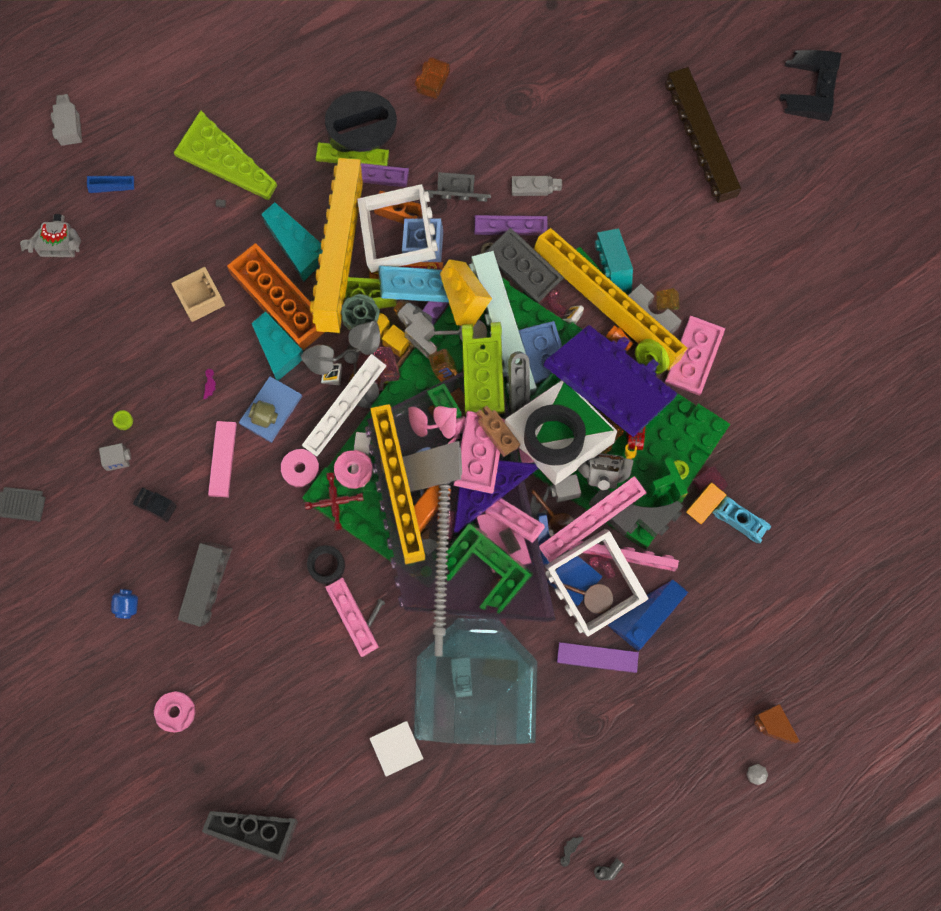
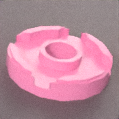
M296 449L289 452L283 458L281 473L289 485L305 487L316 480L319 474V463L310 451ZM298 464L305 465V470L301 473L295 471V467Z
M359 450L346 451L337 458L334 464V473L342 486L349 489H357L370 481L373 475V466L370 458L365 453ZM351 465H357L359 470L357 473L351 474L348 472V468Z
M177 691L163 695L155 705L154 716L156 723L160 728L168 732L175 733L185 730L193 722L195 716V705L192 699L186 694ZM177 706L180 713L177 717L172 718L169 713L170 709Z

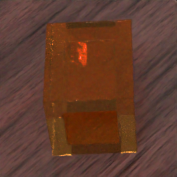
M446 348L428 356L432 370L441 382L458 375L454 359Z

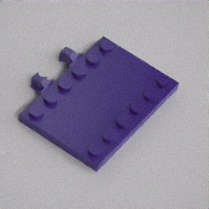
M588 325L546 359L543 366L631 436L635 437L675 399L678 393L656 377L657 373L655 371L660 363L655 359L645 366L644 364L640 365L626 354L625 348L630 342L629 339L624 336L618 342L614 340L611 342Z

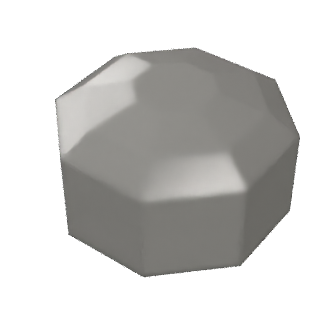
M759 764L749 767L746 773L749 782L755 785L765 783L768 777L766 768Z

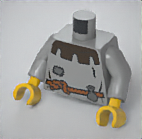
M629 444L626 445L625 459L623 456L599 453L594 458L581 464L578 467V471L587 478L590 486H597L601 490L615 489L618 483L629 478L633 465L632 458L636 456L637 446L635 445L634 451H629Z

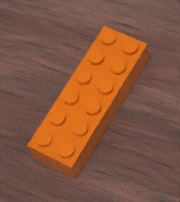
M256 243L227 265L231 276L302 350L325 333L317 331L316 324L312 322L311 302Z

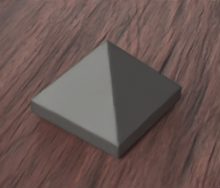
M430 528L421 535L424 552L429 555L439 546L436 544L439 539H437V535Z

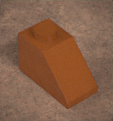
M780 704L754 716L756 719L754 723L759 732H763L764 735L789 744L800 742Z

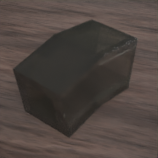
M511 528L499 533V537L509 555L521 549Z

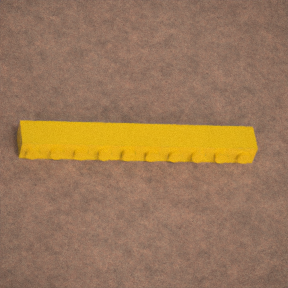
M548 229L538 237L534 250L638 344L645 339H652L664 347L670 360L668 370L681 360L688 348L553 229Z

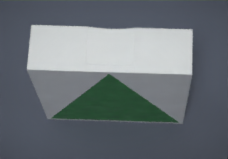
M560 381L505 419V424L521 444L519 448L533 459L536 466L554 485L576 471L585 461L594 458L611 446L615 441L617 430L584 397L563 381ZM562 405L572 409L582 418L586 428L584 445L581 453L573 461L558 466L547 465L534 459L527 451L524 444L526 421L540 407ZM558 421L545 422L535 431L538 441L551 449L565 448L574 440L571 429Z

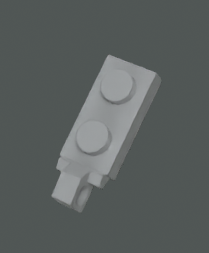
M512 176L513 196H548L553 191H561L562 179H552L550 176Z

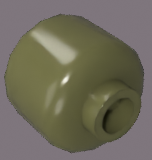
M259 400L257 403H253L248 417L251 418V423L268 428L271 423L275 424L278 413H275L276 408L274 405Z

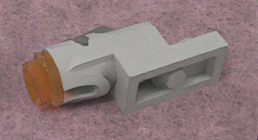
M399 301L394 307V312L406 327L405 338L433 362L437 358V347L433 342L429 341L435 334L434 326L431 323L432 316L408 301Z

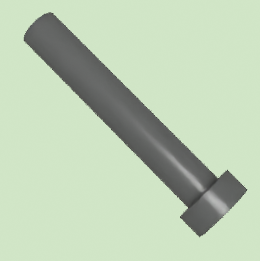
M381 599L377 600L378 603L367 621L369 628L381 606L385 604Z

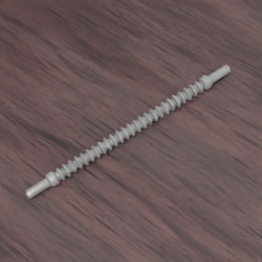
M451 482L438 486L441 488L438 491L441 495L438 497L440 499V502H438L440 513L437 514L440 518L437 519L439 522L437 525L439 528L437 530V533H439L437 539L439 541L436 544L439 546L436 547V550H438V553H436L438 564L435 565L438 567V570L435 571L438 573L435 576L437 579L435 582L437 593L434 594L437 596V599H434L436 605H434L436 608L434 611L436 622L433 623L435 625V628H433V635H435L434 656L441 657L443 654V636L446 633V629L443 628L446 623L443 621L446 619L444 617V614H446L444 602L447 600L444 597L447 596L445 593L447 590L445 588V585H447L445 573H448L445 568L448 567L446 564L448 562V559H446L448 547L446 545L449 544L446 540L449 539V536H447L449 533L447 530L449 528L447 524L449 519L447 517L450 516L447 512L450 510L448 508V505H450V502H448L450 491L448 489L451 488L449 485Z

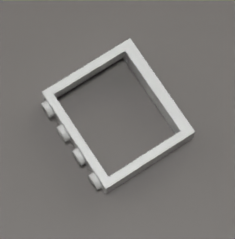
M422 184L357 199L366 263L371 273L377 272L379 266L400 267L436 259L435 251H438V246L432 236L435 234V228L433 223L430 224V218H433L431 207L427 205V202H430L428 191H424ZM420 199L428 248L377 259L370 210Z
M606 529L545 565L547 579L550 583H555L557 596L560 600L564 599L567 604L564 606L570 617L574 616L577 621L574 623L579 633L583 632L586 636H590L648 600L647 595L612 534ZM600 541H603L634 595L586 624L555 569Z

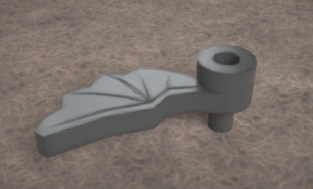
M573 837L571 841H567L566 846H564L565 857H562L560 860L561 866L567 867L569 865L570 855L576 851L577 846L584 839L583 837Z

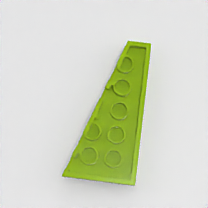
M201 110L174 151L176 157L266 200L270 199L277 187V183L263 169H260Z

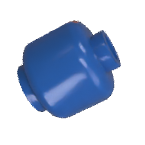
M120 589V593L113 594L111 612L115 614L116 618L130 619L131 615L137 613L138 596L132 594V590Z

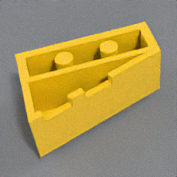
M448 260L440 276L456 325L472 324L474 327L492 300V297L466 262Z

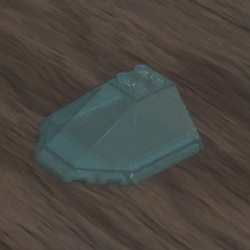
M458 618L446 629V633L443 636V654L441 657L434 656L435 641L417 657L414 738L454 744L504 745L535 743L537 660L499 619Z

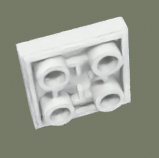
M407 721L370 738L386 777L423 760Z

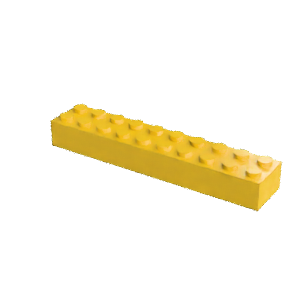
M339 158L338 165L334 166L335 180H332L331 183L333 194L329 195V205L331 206L326 212L328 223L324 224L325 239L321 241L323 253L319 254L318 263L320 269L316 270V281L318 282L313 287L315 300L311 301L310 311L313 313L312 322L316 324V329L320 332L340 333L342 305L345 302L359 213L357 199L361 198L363 188L361 159Z

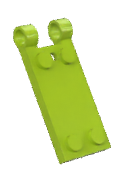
M491 322V338L474 339L473 325H462L465 414L467 411L475 413L478 410L483 411L485 406H488L491 411L495 410L498 414L505 413L501 322Z

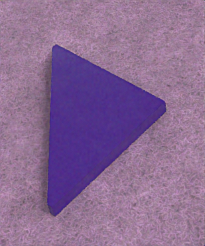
M499 461L494 492L492 494L459 487L454 532L458 533L534 473L538 469L536 464Z

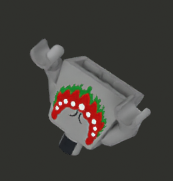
M54 214L53 222H43L41 228L37 230L32 238L22 240L20 245L21 251L28 249L30 253L35 248L40 257H75V250L76 252L80 251L81 239L76 230L72 229L69 223L64 222L65 217L63 215Z

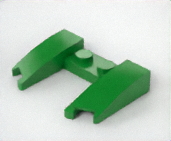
M469 523L446 552L448 553V556H446L448 562L446 564L450 573L446 575L447 580L450 581L472 554L475 553L503 577L480 605V608L486 610L488 605L499 608L497 613H501L534 573L522 563L512 558L488 538V535L474 523Z

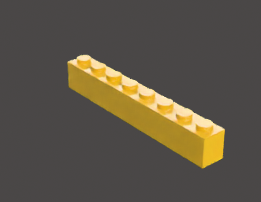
M390 404L371 408V414L405 564L425 560V553Z

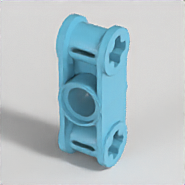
M725 496L718 508L712 512L718 519L728 523L758 544L762 542L761 538L765 532L771 528L770 524L765 520L758 518L727 496ZM737 517H744L746 519V523H740L737 520Z

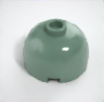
M362 294L346 299L341 311L343 324L351 331L356 325L374 320L378 321L379 308L371 297Z

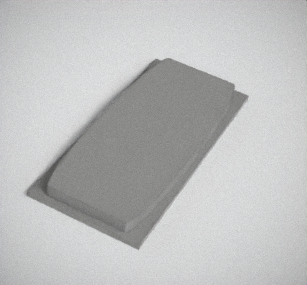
M459 441L402 457L410 492L461 479L462 457Z

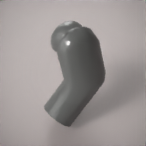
M616 858L610 867L597 866L594 869V875L601 881L613 880L624 864Z

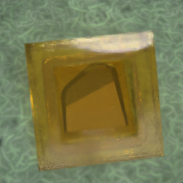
M671 288L656 292L658 310H677L680 308L677 290Z

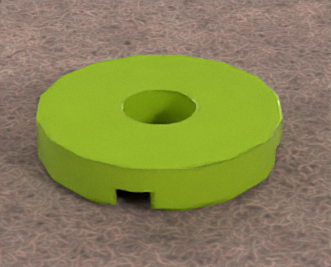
M645 339L635 348V356L639 364L642 363L647 366L653 360L651 356L660 363L656 368V375L666 371L669 367L668 353L658 342L652 339Z

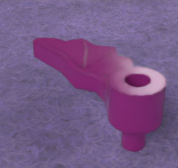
M212 369L205 371L207 383L205 384L204 400L212 396L216 390V383L212 378L214 376Z

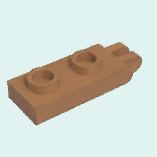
M485 406L483 411L478 410L476 412L479 417V425L503 457L520 447L521 444L495 410L491 411L488 406Z

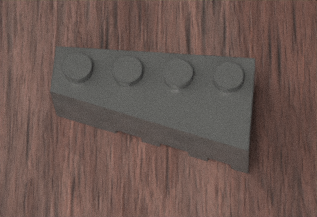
M213 542L199 544L179 613V621L199 627L206 625L210 621L212 615L211 608L216 601L217 591L232 548Z
M210 811L202 832L208 836L283 862L298 821L292 818Z

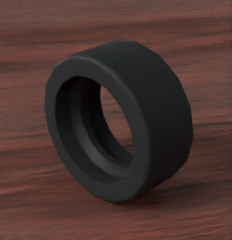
M323 545L312 550L308 556L307 569L312 578L317 582L330 584L339 580L343 575L345 561L338 549L333 546ZM325 553L333 555L338 563L336 571L329 576H322L315 570V560L318 556Z

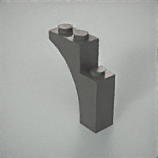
M608 489L600 490L590 500L589 505L593 507L611 494ZM678 501L654 508L631 504L608 522L623 536L627 532L631 534L640 525L655 538L658 534L662 536L669 529L667 524L671 520L675 522L682 515L680 511L683 505Z

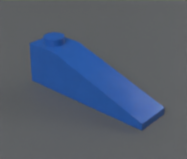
M671 580L647 594L648 600L615 619L607 626L638 652L688 592L677 582Z

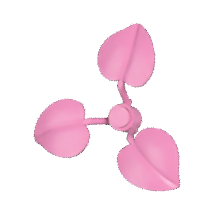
M417 407L408 408L411 428L420 437L427 435V429L439 428L446 438L450 439L454 436L448 443L450 444L459 439L460 434L463 433L465 417L461 416L456 419L457 408L436 407L434 409L435 425L427 424V416L421 409Z

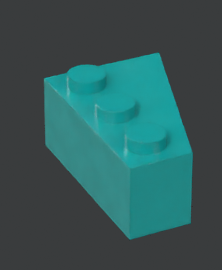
M619 228L597 232L595 249L599 251V260L603 267L604 275L624 293L630 294L632 292L633 267Z
M265 311L251 324L276 380L279 381L302 361L301 355L303 350Z

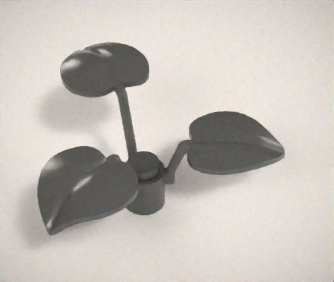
M374 320L353 327L348 336L351 345L347 346L345 352H341L337 357L333 358L334 350L332 347L320 344L305 350L301 355V359L312 372L324 375L332 371L334 367L333 361L344 357L346 362L354 365L355 376L358 372L357 361L360 352L370 355L379 347L380 329L378 323ZM376 382L365 393L357 404L358 406L371 408L379 395V387Z

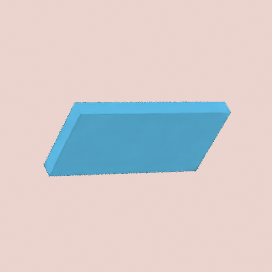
M379 266L381 298L449 302L440 276L442 270Z

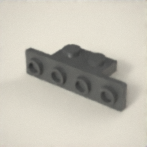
M439 172L437 191L424 190L425 192L428 191L429 198H433V194L441 195L440 198L451 199V195L459 196L458 200H469V197H477L476 201L487 202V198H491V194L474 193L475 175Z

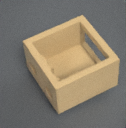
M205 267L171 283L192 322L225 306Z

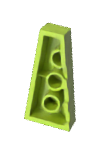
M348 277L345 300L357 294L371 297L379 309L397 306V299L381 298L379 279Z

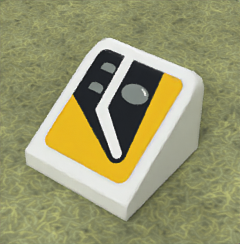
M570 307L562 319L569 324L571 322L576 324L583 315L584 307Z
M334 364L331 372L322 375L321 384L340 385L342 364Z

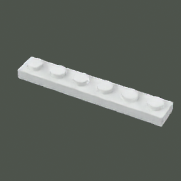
M371 354L302 446L315 456H318L387 365Z

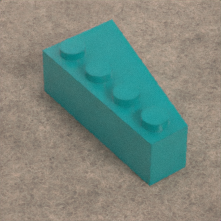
M274 202L262 213L264 223L304 282L320 266L318 263L319 254L323 253L321 243Z

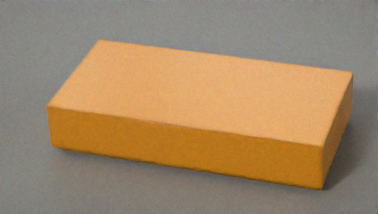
M710 482L686 512L702 524L725 498L726 494Z

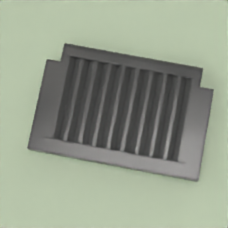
M4 487L3 492H0V517L41 522L46 497H42L43 491Z

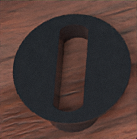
M355 91L340 96L332 102L325 115V126L328 132L329 143L334 149L341 152H366L377 149L391 139L397 124V115L391 103L384 97L368 91ZM379 118L385 119L343 134L338 133L339 131L355 127Z

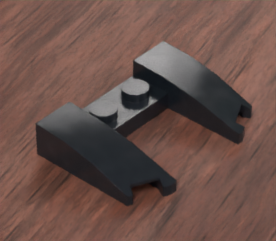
M796 50L794 52L795 57L792 61L787 60L785 67L817 72L815 95L781 94L780 102L786 101L788 105L784 113L829 121L833 111V96L841 53L822 50Z

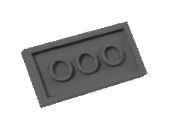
M511 228L485 252L493 251L498 268L538 304L564 278Z

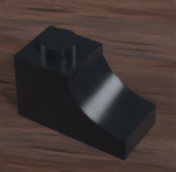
M143 487L133 502L134 506L167 523L177 507L172 500Z

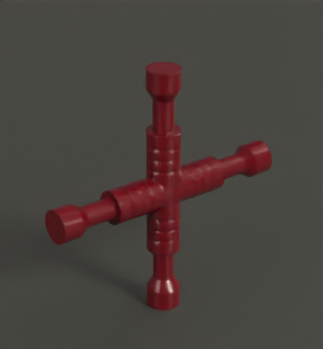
M327 473L330 498L313 503L305 502V509L310 510L313 507L331 506L332 516L335 520L334 530L339 531L342 530V524L339 520V505L356 500L364 501L363 493L350 497L348 495L338 497L336 487L334 486V473Z

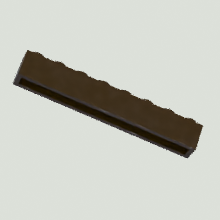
M689 67L668 73L667 81H665L666 89L670 91L672 103L678 109V117L685 125V133L691 139L692 150L697 153L698 164L700 167H703L704 177L711 186L712 196L716 198L717 203L738 197L741 186Z

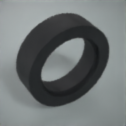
M546 405L536 409L528 417L525 425L524 444L529 454L537 461L553 466L564 465L576 459L581 453L586 428L582 418L572 409L562 405ZM558 421L571 429L574 440L565 448L551 449L538 441L535 431L545 422Z

